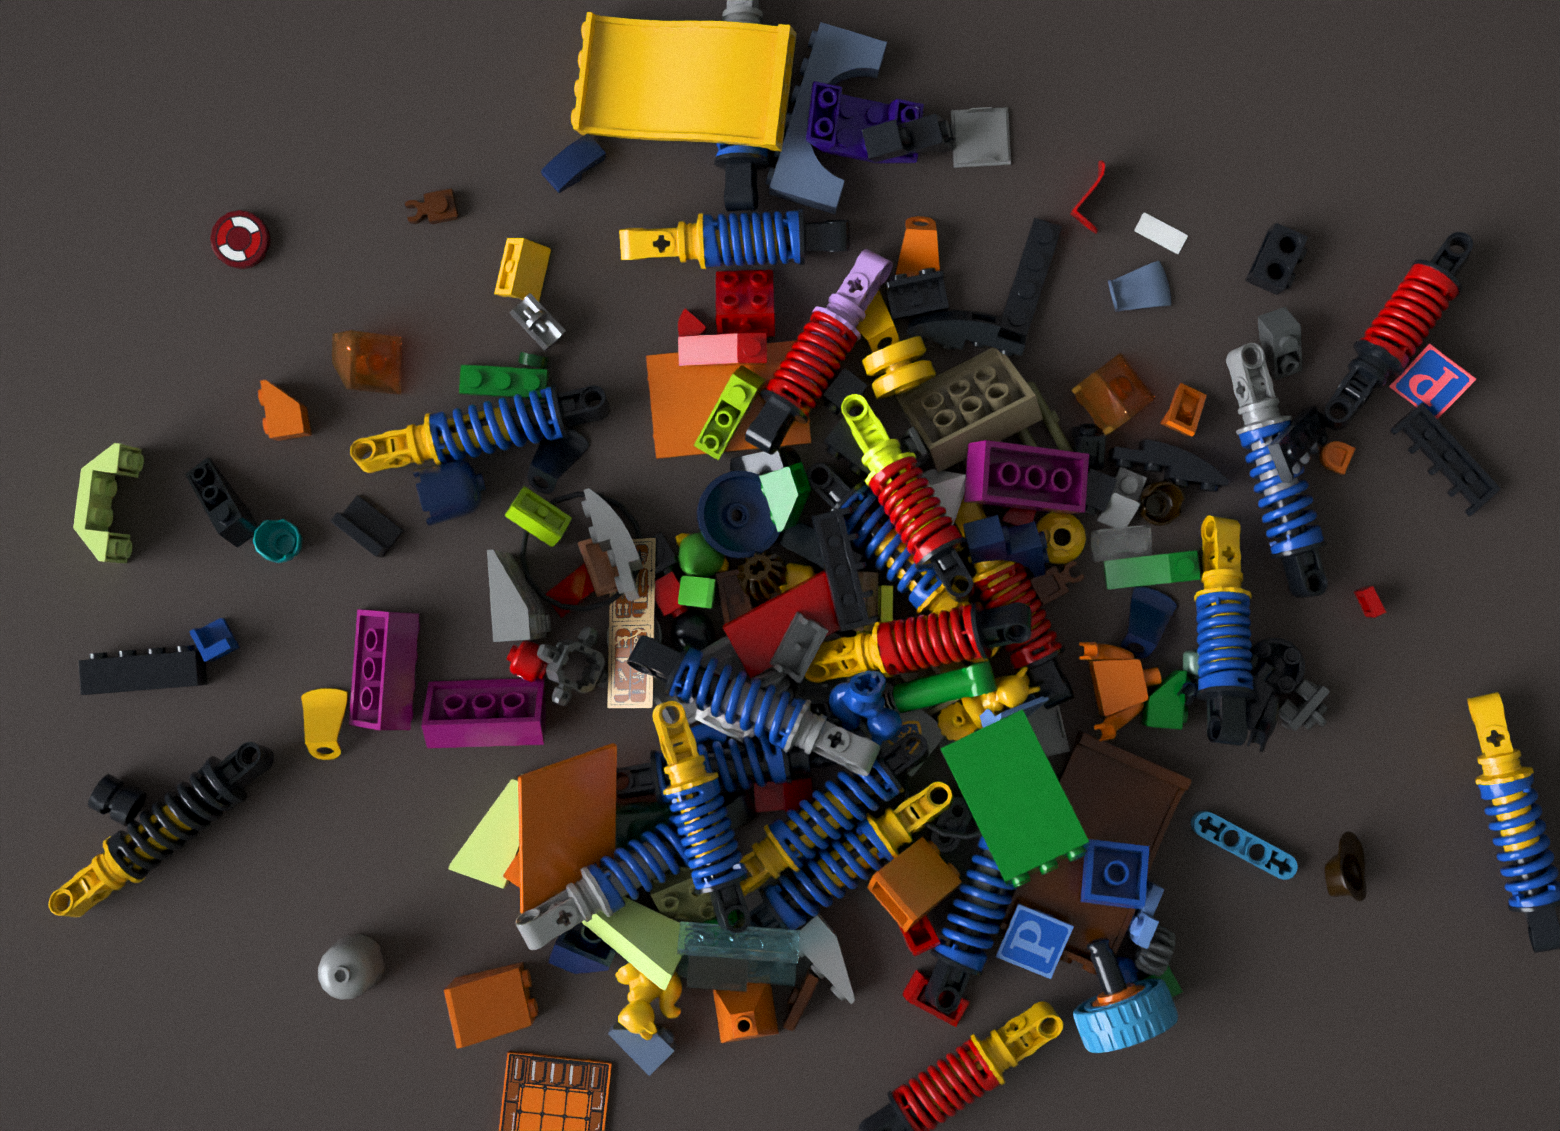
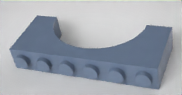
M820 22L818 31L812 30L808 43V48H812L809 59L805 57L803 59L799 75L804 77L801 86L795 85L791 102L795 103L792 113L787 112L785 130L787 132L783 141L782 151H775L774 157H777L778 161L775 168L770 167L767 175L766 184L770 185L769 195L836 214L845 180L828 172L818 161L811 144L806 141L812 83L817 81L836 85L854 77L877 78L887 42Z

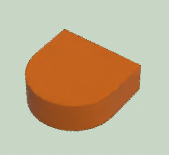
M1340 441L1327 443L1320 451V462L1326 469L1339 475H1344L1356 448Z

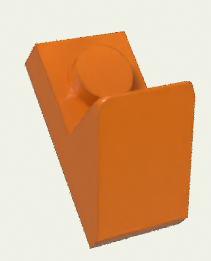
M1180 383L1175 390L1170 409L1160 424L1185 436L1193 437L1207 395Z

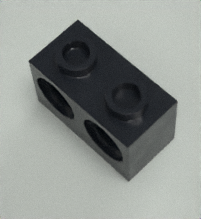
M1275 223L1268 229L1245 281L1275 295L1285 289L1288 290L1296 276L1293 273L1296 263L1300 264L1307 253L1308 248L1304 245L1308 237ZM1280 241H1284L1290 246L1289 254L1284 253L1280 249ZM1268 267L1277 270L1278 280L1269 277Z

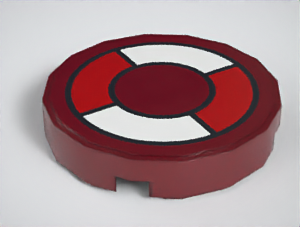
M241 210L228 212L220 217L213 226L210 237L212 250L217 258L226 265L237 269L252 268L262 262L271 242L269 230L264 222L251 212Z

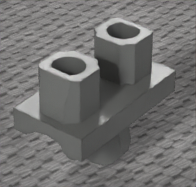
M1302 678L1300 684L1293 690L1302 698L1297 706L1288 699H1283L1279 703V717L1283 720L1281 725L1287 730L1292 729L1296 731L1301 725L1310 730L1315 723L1321 727L1327 724L1322 715L1328 707L1321 702L1330 691L1324 686L1315 685L1309 680Z

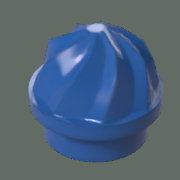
M1118 957L1117 962L1125 982H1137L1139 970L1135 967L1133 961L1129 958Z

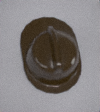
M1346 831L1342 834L1339 842V854L1333 856L1325 864L1328 894L1332 897L1351 896L1356 901H1363L1367 894L1364 851L1358 837L1353 832Z

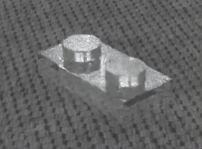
M1149 525L1091 531L1092 559L1094 562L1152 555V533Z

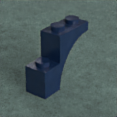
M998 515L963 524L972 564L995 560L1012 561L1028 567L1032 571L1034 578L1046 575L1045 563H1049L1046 550L1048 548L1044 531L1038 532L1035 521L1007 528V525L1001 526Z

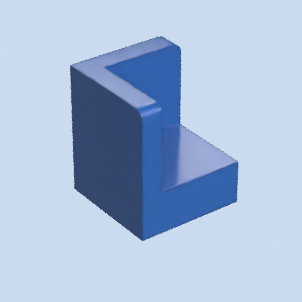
M219 618L202 628H194L189 631L204 662L216 661L240 648L224 618Z

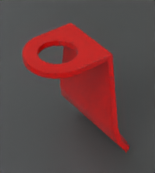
M1103 160L1098 162L1099 172L1097 181L1070 213V215L1095 234L1098 233V229L1077 210L1103 177L1105 172V162Z

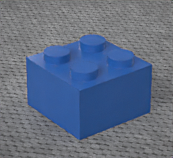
M1089 839V848L1085 849L1086 855L1084 856L1080 902L1132 909H1142L1145 907L1149 846Z

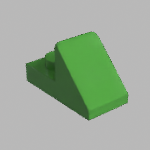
M682 576L678 604L714 609L717 580Z

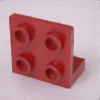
M772 270L716 272L717 335L767 333V337L775 336Z

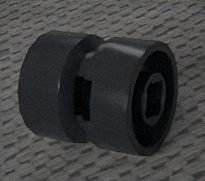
M107 774L94 788L88 801V807L102 815L110 813L112 820L126 827L141 811L147 794L132 785L124 787L123 780Z

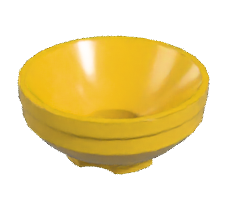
M1052 512L1042 517L1036 524L1038 532L1044 531L1048 546L1046 550L1049 563L1066 564L1076 559L1082 552L1086 541L1085 530L1081 522L1073 515ZM1062 528L1069 532L1070 541L1067 545L1059 546L1054 542L1053 535L1057 529Z

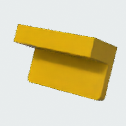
M507 238L494 294L524 300L531 293L539 302L551 249L525 238Z

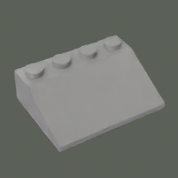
M494 549L487 550L493 642L547 638L546 632L551 631L550 615H545L543 605L533 588L526 581L525 575L511 553Z

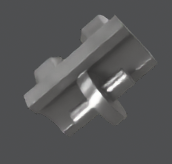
M531 293L509 312L545 352L566 333V330Z

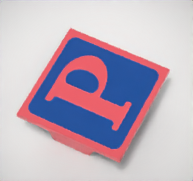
M1429 343L1405 368L1402 375H1399L1389 387L1414 406L1423 403L1435 418L1438 419L1477 378Z

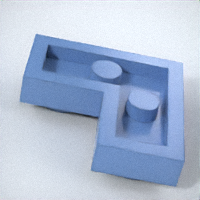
M1148 880L1145 907L1135 910L1126 931V935L1135 944L1148 949L1159 923L1153 915L1164 892L1161 886Z

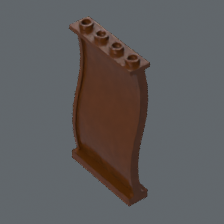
M1081 731L1077 734L1075 745L1058 779L1088 840L1149 846L1147 878L1172 816L1192 781L1109 743L1100 742L1099 739ZM1084 856L1072 862H1069L1068 858L1057 862L1059 868L1045 875H1042L1040 871L1030 875V882L1013 890L1011 894L1012 901L1004 909L1006 911L1005 918L998 919L997 923L1002 928L1001 933L1005 935L1019 903L1073 925L1074 928L1060 960L1069 964L1075 960L1083 964V970L1097 976L1090 958V950H1087L1086 947L1087 943L1098 938L1107 937L1110 941L1109 946L1116 955L1136 909L1080 902Z

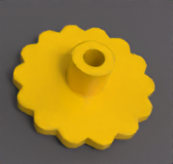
M959 702L942 709L941 714L937 717L939 721L937 727L941 730V735L946 736L949 741H957L974 733L977 729L964 705H961Z

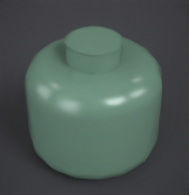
M1186 650L1183 653V671H1187V674H1190L1192 679H1199L1198 669L1200 667L1197 664L1199 658L1197 650Z

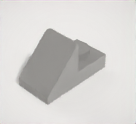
M1119 467L1114 477L1118 480L1105 512L1099 514L1097 521L1124 532L1140 506L1138 499L1147 478Z

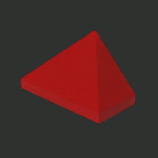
M585 564L581 565L545 595L568 605H579L595 591ZM552 605L561 618L572 611L563 610Z

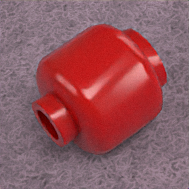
M530 640L522 641L519 646L514 644L506 659L511 662L510 672L531 683L535 682L538 678L542 680L546 674L545 669L548 663L537 656L540 645Z

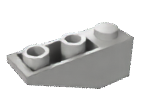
M820 914L816 917L810 915L807 918L806 924L798 927L791 936L793 941L791 947L801 958L806 955L813 963L810 966L820 979L826 977L833 984L830 989L841 1001L846 998L852 1004L855 1001V996L836 931Z

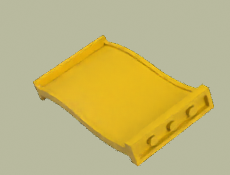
M587 12L586 21L583 22L581 29L584 40L583 48L578 55L579 79L576 80L574 87L575 96L577 97L576 107L571 113L573 129L581 135L591 134L640 140L746 145L767 148L771 151H782L797 34L791 25L778 24V26L727 21L639 20L595 15L593 12Z

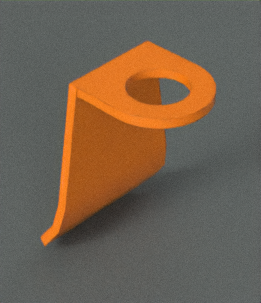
M923 216L908 218L905 223L906 231L895 275L907 274V277L917 276L919 271L927 268H935L936 271H940L936 222L931 218ZM914 222H925V223H928V225H926V226H918V225H915V224H913V223H914Z

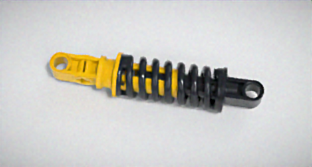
M246 742L224 760H220L215 756L209 757L197 772L190 774L191 785L184 781L180 782L177 785L179 794L173 791L167 792L164 796L166 804L162 801L153 803V813L143 811L139 816L140 822L132 820L127 824L128 833L119 830L114 835L103 841L105 852L96 855L90 865L77 872L71 880L52 893L49 898L50 911L58 916L81 917L94 905L107 898L113 890H120L124 887L126 881L130 880L133 883H140L146 878L148 872L156 869L161 864L162 860L169 859L173 855L174 850L182 849L186 841L193 840L199 831L206 830L210 826L211 821L220 819L223 811H230L247 799L245 787L273 765L274 754L271 749L253 742ZM257 752L258 757L256 761L253 763V755Z

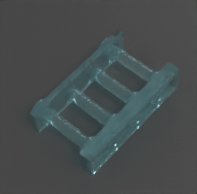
M680 921L677 954L683 956L679 962L678 977L795 986L800 930L748 926L741 933H733L722 929L719 924Z

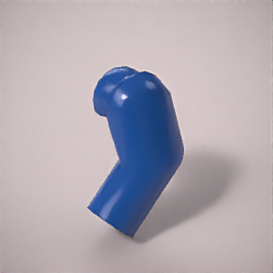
M704 723L690 728L695 737L696 745L708 739L719 741L724 745L728 736Z

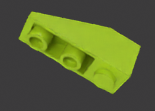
M741 365L731 375L694 446L719 460L754 403L766 379Z

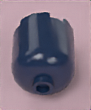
M454 460L440 465L435 464L413 469L414 477L420 476L421 479L420 483H416V488L423 512L429 511L431 515L430 518L426 519L428 526L471 514L480 507L482 501L481 491L486 490L482 473L476 474L468 462Z

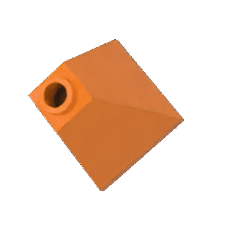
M770 975L712 984L721 1043L779 1034Z

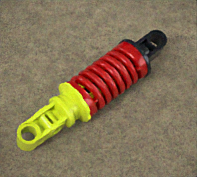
M858 394L849 395L842 402L841 410L856 442L864 453L861 461L871 471L865 480L867 486H870L873 493L878 496V502L884 506V512L890 516V522L895 525L896 532L901 535V541L907 545V551L914 555L913 561L916 564L917 571L924 572L934 569L952 600L956 602L968 601L974 594V583L958 555L968 542L961 536L958 528L955 525H951L952 518L945 516L947 510L945 507L940 506V498L934 497L935 490L932 487H928L930 482L927 478L922 477L923 470L920 467H915L917 457L914 452L902 453L900 443L897 439L889 438L879 418L873 413L866 399ZM855 406L864 408L859 416L849 415L850 410ZM957 580H965L969 586L965 592L956 593L952 590L953 583Z

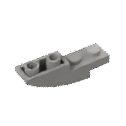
M585 489L586 500L581 501L586 518L591 517L593 526L588 527L593 544L598 543L602 552L607 551L612 567L617 566L619 576L614 577L619 594L624 593L628 602L639 599L633 571L643 569V565L634 542L620 517L611 506L591 489Z

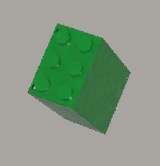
M1023 709L940 748L1006 886L1013 884L1014 888H1018L1030 882V875L1040 871L1042 875H1045L1059 868L1057 862L1068 858L1069 862H1072L1086 855L1085 849L1089 848V840Z

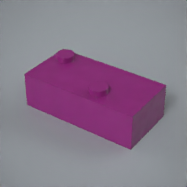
M989 440L968 443L964 502L1061 514L1085 513L1089 454Z

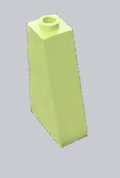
M517 776L510 780L450 863L449 870L502 889L509 884V880L504 878L503 874L519 852Z
M622 897L625 901V906L613 913L611 917H607L600 911L592 915V920L588 922L582 921L592 932L665 991L694 929L626 897Z

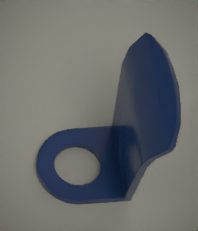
M1134 587L1130 603L1128 633L1121 642V648L1132 652L1136 659L1148 657L1158 645L1171 616L1177 608L1176 603L1158 590L1148 587ZM1130 643L1140 644L1144 647V651L1134 652L1128 648V645Z

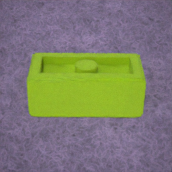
M525 486L521 489L505 514L508 519L551 547H554L562 538L572 520V517Z

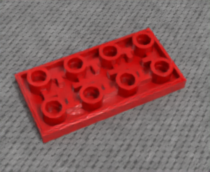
M825 570L722 626L750 678L773 666L769 662L797 611L823 624L828 630L825 637L839 630Z

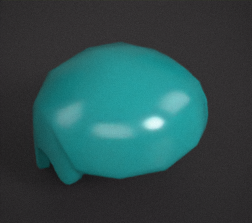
M285 519L263 521L255 530L253 538L256 551L266 560L275 563L293 560L301 551L303 542L299 528Z

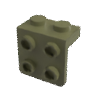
M682 859L676 860L680 868L678 875H673L670 870L664 872L667 878L666 882L659 883L656 878L650 881L653 885L650 894L660 914L689 928L716 917L709 893L695 894L694 891L695 885L691 873L694 870L703 868V866L690 869L683 863Z

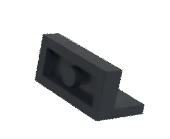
M359 495L355 497L344 513L337 512L330 521L375 557L380 558L385 556L404 531Z

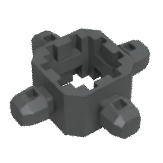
M587 626L581 630L577 637L579 638L578 642L565 639L558 642L556 647L549 644H541L537 652L539 659L548 663L545 669L548 679L559 684L558 688L555 687L553 691L552 701L564 707L573 696L571 694L572 690L585 694L592 691L595 685L601 688H608V672L603 670L605 665L603 654L592 649V646L596 645L598 631ZM574 650L584 654L587 657L586 662L589 663L588 667H584L581 674L583 679L577 680V682L564 677V671L561 670L563 665L566 666L569 659L567 656L568 652L573 653Z

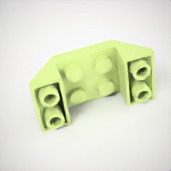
M114 443L81 468L73 528L98 561L127 563V558L131 556L132 542L130 541V535L108 532V526L113 521L111 504L112 498L117 492L115 475L138 478L139 472L144 465V457L141 454L142 449Z

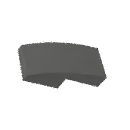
M911 427L900 438L903 453L914 452L917 457L915 467H922L929 460L930 454L917 429Z

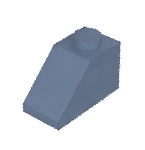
M614 1023L608 1034L649 1076L675 1051V1036L665 1026L660 1028L654 1023L658 1030L657 1033L652 1034L651 1040H645L640 1034L629 1032L621 1023Z

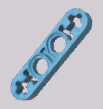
M1198 811L1193 815L1191 828L1202 838L1279 879L1287 880L1296 874L1298 869L1297 862L1290 854L1209 811ZM1209 816V823L1220 829L1217 833L1207 828L1201 832L1200 819L1206 820ZM1229 830H1235L1238 833V842L1233 846H1227L1224 842V834ZM1254 844H1261L1264 848V855L1258 860H1253L1249 854L1250 848ZM1271 856L1282 862L1287 859L1288 870H1281L1278 873L1280 868L1269 862Z

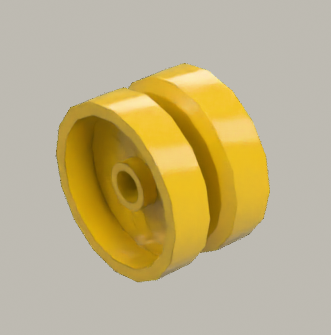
M921 336L887 346L862 360L867 375L877 376L884 374L871 385L876 399L904 393L936 376L931 361L921 360L912 363L926 352Z

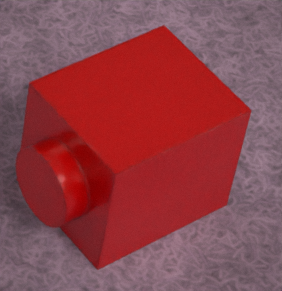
M673 571L655 581V601L665 617L671 614L674 619L688 611L686 605L678 604L680 582Z

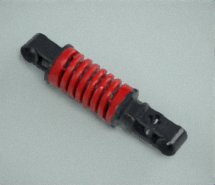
M1454 232L1448 236L1431 261L1418 259L1412 263L1411 269L1404 277L1403 282L1399 284L1397 290L1391 295V299L1385 303L1384 308L1378 313V317L1372 321V327L1365 331V337L1360 338L1353 345L1358 356L1348 364L1350 372L1341 381L1335 394L1325 407L1324 418L1328 428L1336 431L1345 429L1357 412L1369 400L1375 388H1383L1387 383L1386 379L1389 375H1402L1404 368L1409 362L1408 356H1413L1416 353V348L1422 345L1423 339L1429 335V330L1433 329L1436 321L1442 317V311L1448 309V301L1454 300L1463 291V287L1456 276L1471 254L1473 240L1470 235L1465 232ZM1460 246L1465 252L1457 254L1451 251L1450 247ZM1334 409H1341L1346 413V416L1342 419H1335L1331 416L1330 412Z

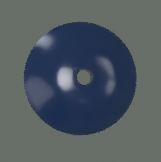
M740 470L722 474L708 484L700 497L697 508V520L700 531L706 542L714 550L725 556L749 558L754 556L755 551L761 554L772 546L780 534L777 531L776 525L771 520V510L767 498L761 491L760 475ZM734 510L740 514L738 521L732 519V512Z

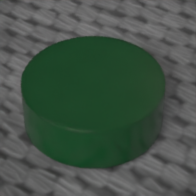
M520 352L518 362L545 369L547 368L549 358Z

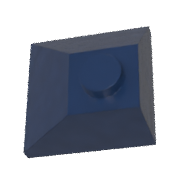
M581 922L558 936L548 963L574 974L608 971L616 951Z

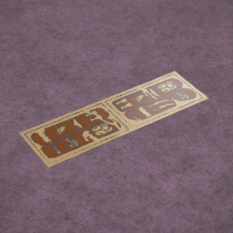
M656 538L632 539L637 551L641 550L643 569L640 570L635 579L640 598L628 602L625 594H623L610 604L607 708H653V676L633 669L627 664V660L641 635L654 639ZM618 591L610 593V597Z

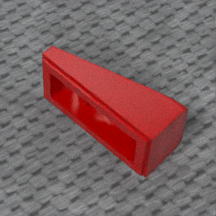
M916 970L902 996L911 1004L956 1027L970 1001L962 997L958 1008L949 1015L939 1011L930 1002H925V988L930 977ZM943 991V992L940 994V996H939V1001H940L941 997L943 996V994L946 995V991Z

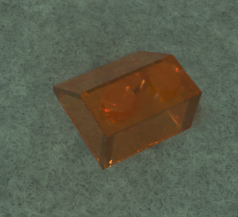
M1121 353L1071 389L1076 395L1077 401L1085 407L1092 416L1094 423L1098 428L1102 429L1106 436L1155 399Z

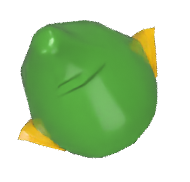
M681 533L675 537L679 546L677 554L679 568L686 576L708 578L712 577L716 572L728 571L729 562L726 556L714 550L706 542L702 533Z

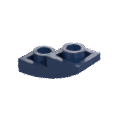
M585 134L556 155L541 170V174L558 193H561L581 181L582 173L604 161L606 152L589 134Z

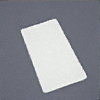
M1145 212L1134 229L1135 232L1176 254H1179L1188 237L1183 232Z

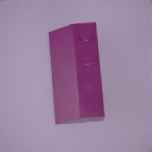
M357 609L349 725L375 730H411L413 692L416 686L414 680L415 664L418 659L416 650L417 637L420 630L419 614Z
M538 678L533 683L524 679L429 682L421 724L427 748L544 745L546 730L545 678L542 680Z

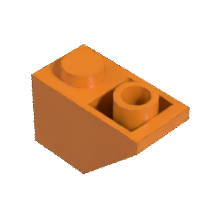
M261 380L258 398L261 406L265 408L266 417L263 418L265 434L269 435L270 439L276 441L311 436L307 407L276 384L268 380Z

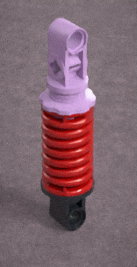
M864 249L837 293L831 294L827 307L816 306L810 316V322L803 327L804 332H801L797 337V341L792 344V351L787 352L785 355L786 360L780 363V369L776 370L773 374L774 378L769 380L765 388L760 391L759 395L766 403L747 429L745 435L747 442L773 455L781 446L785 435L794 421L802 424L807 423L809 420V408L813 409L816 406L813 398L819 399L822 397L821 389H826L829 386L827 380L834 378L833 371L839 370V362L846 359L845 353H849L855 343L861 338V334L856 329V326L859 322H863L866 317L865 310L872 302L881 285L889 277L893 266L892 261L868 249Z

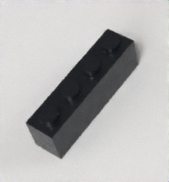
M194 645L177 646L175 653H166L165 648L147 649V655H137L136 650L118 651V657L108 658L107 652L90 653L89 659L78 660L80 695L207 685L206 662H204L200 652L195 651Z

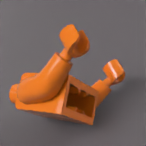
M1080 642L1079 646L1084 647V655L1079 656V659L1089 660L1088 664L1099 715L1106 716L1102 723L1094 725V729H1100L1102 732V737L1099 739L1100 742L1113 739L1116 736V731L1131 721L1143 709L1144 701L1148 700L1146 687L1161 684L1160 671L1158 667L1143 670L1140 659H1134V654L1124 648L1096 642Z

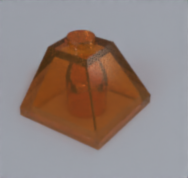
M355 330L332 334V364L346 389L394 395L401 394L402 337Z

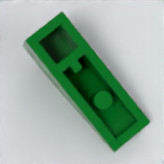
M1197 551L1103 561L1106 590L1201 580Z

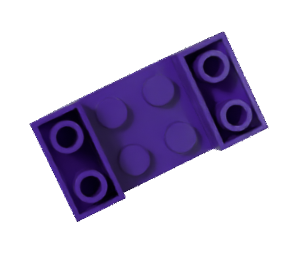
M817 81L812 83L806 141L824 153L873 163L917 162L918 153L879 162L870 160L862 130L895 119L903 124L922 118L924 104L901 99L885 104L841 94L842 87Z

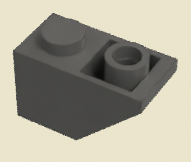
M1283 307L1258 316L1259 340L1273 378L1278 380L1303 371L1301 326L1287 308Z

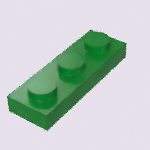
M461 365L459 394L514 398L515 394H521L522 398L530 399L529 392L534 390L537 392L539 399L546 400V397L542 398L540 390L548 387L549 371L545 369Z

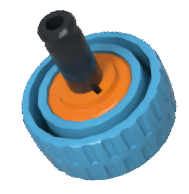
M1107 937L1095 939L1087 943L1086 946L1087 950H1090V958L1103 992L1084 1001L1073 1011V1017L1083 1044L1092 1053L1110 1052L1136 1045L1165 1032L1178 1021V1013L1166 983L1158 978L1126 983L1114 951L1109 946L1110 941Z

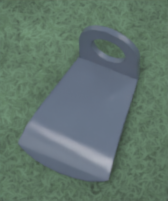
M1160 261L1150 263L1112 281L1107 280L1115 312L1171 306L1169 283Z

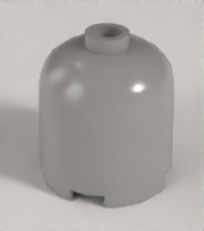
M362 934L339 939L322 956L318 966V980L323 990L330 996L343 1000L354 999L374 987L381 979L385 969L380 945L372 938Z

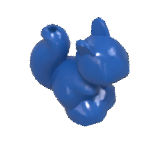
M860 672L853 676L850 682L840 683L830 692V710L836 718L843 721V727L847 731H853L860 724V716L867 718V729L872 736L871 740L879 746L882 745L883 741L892 739L903 726L897 711L884 708L885 699L881 695L886 687V679L881 672Z

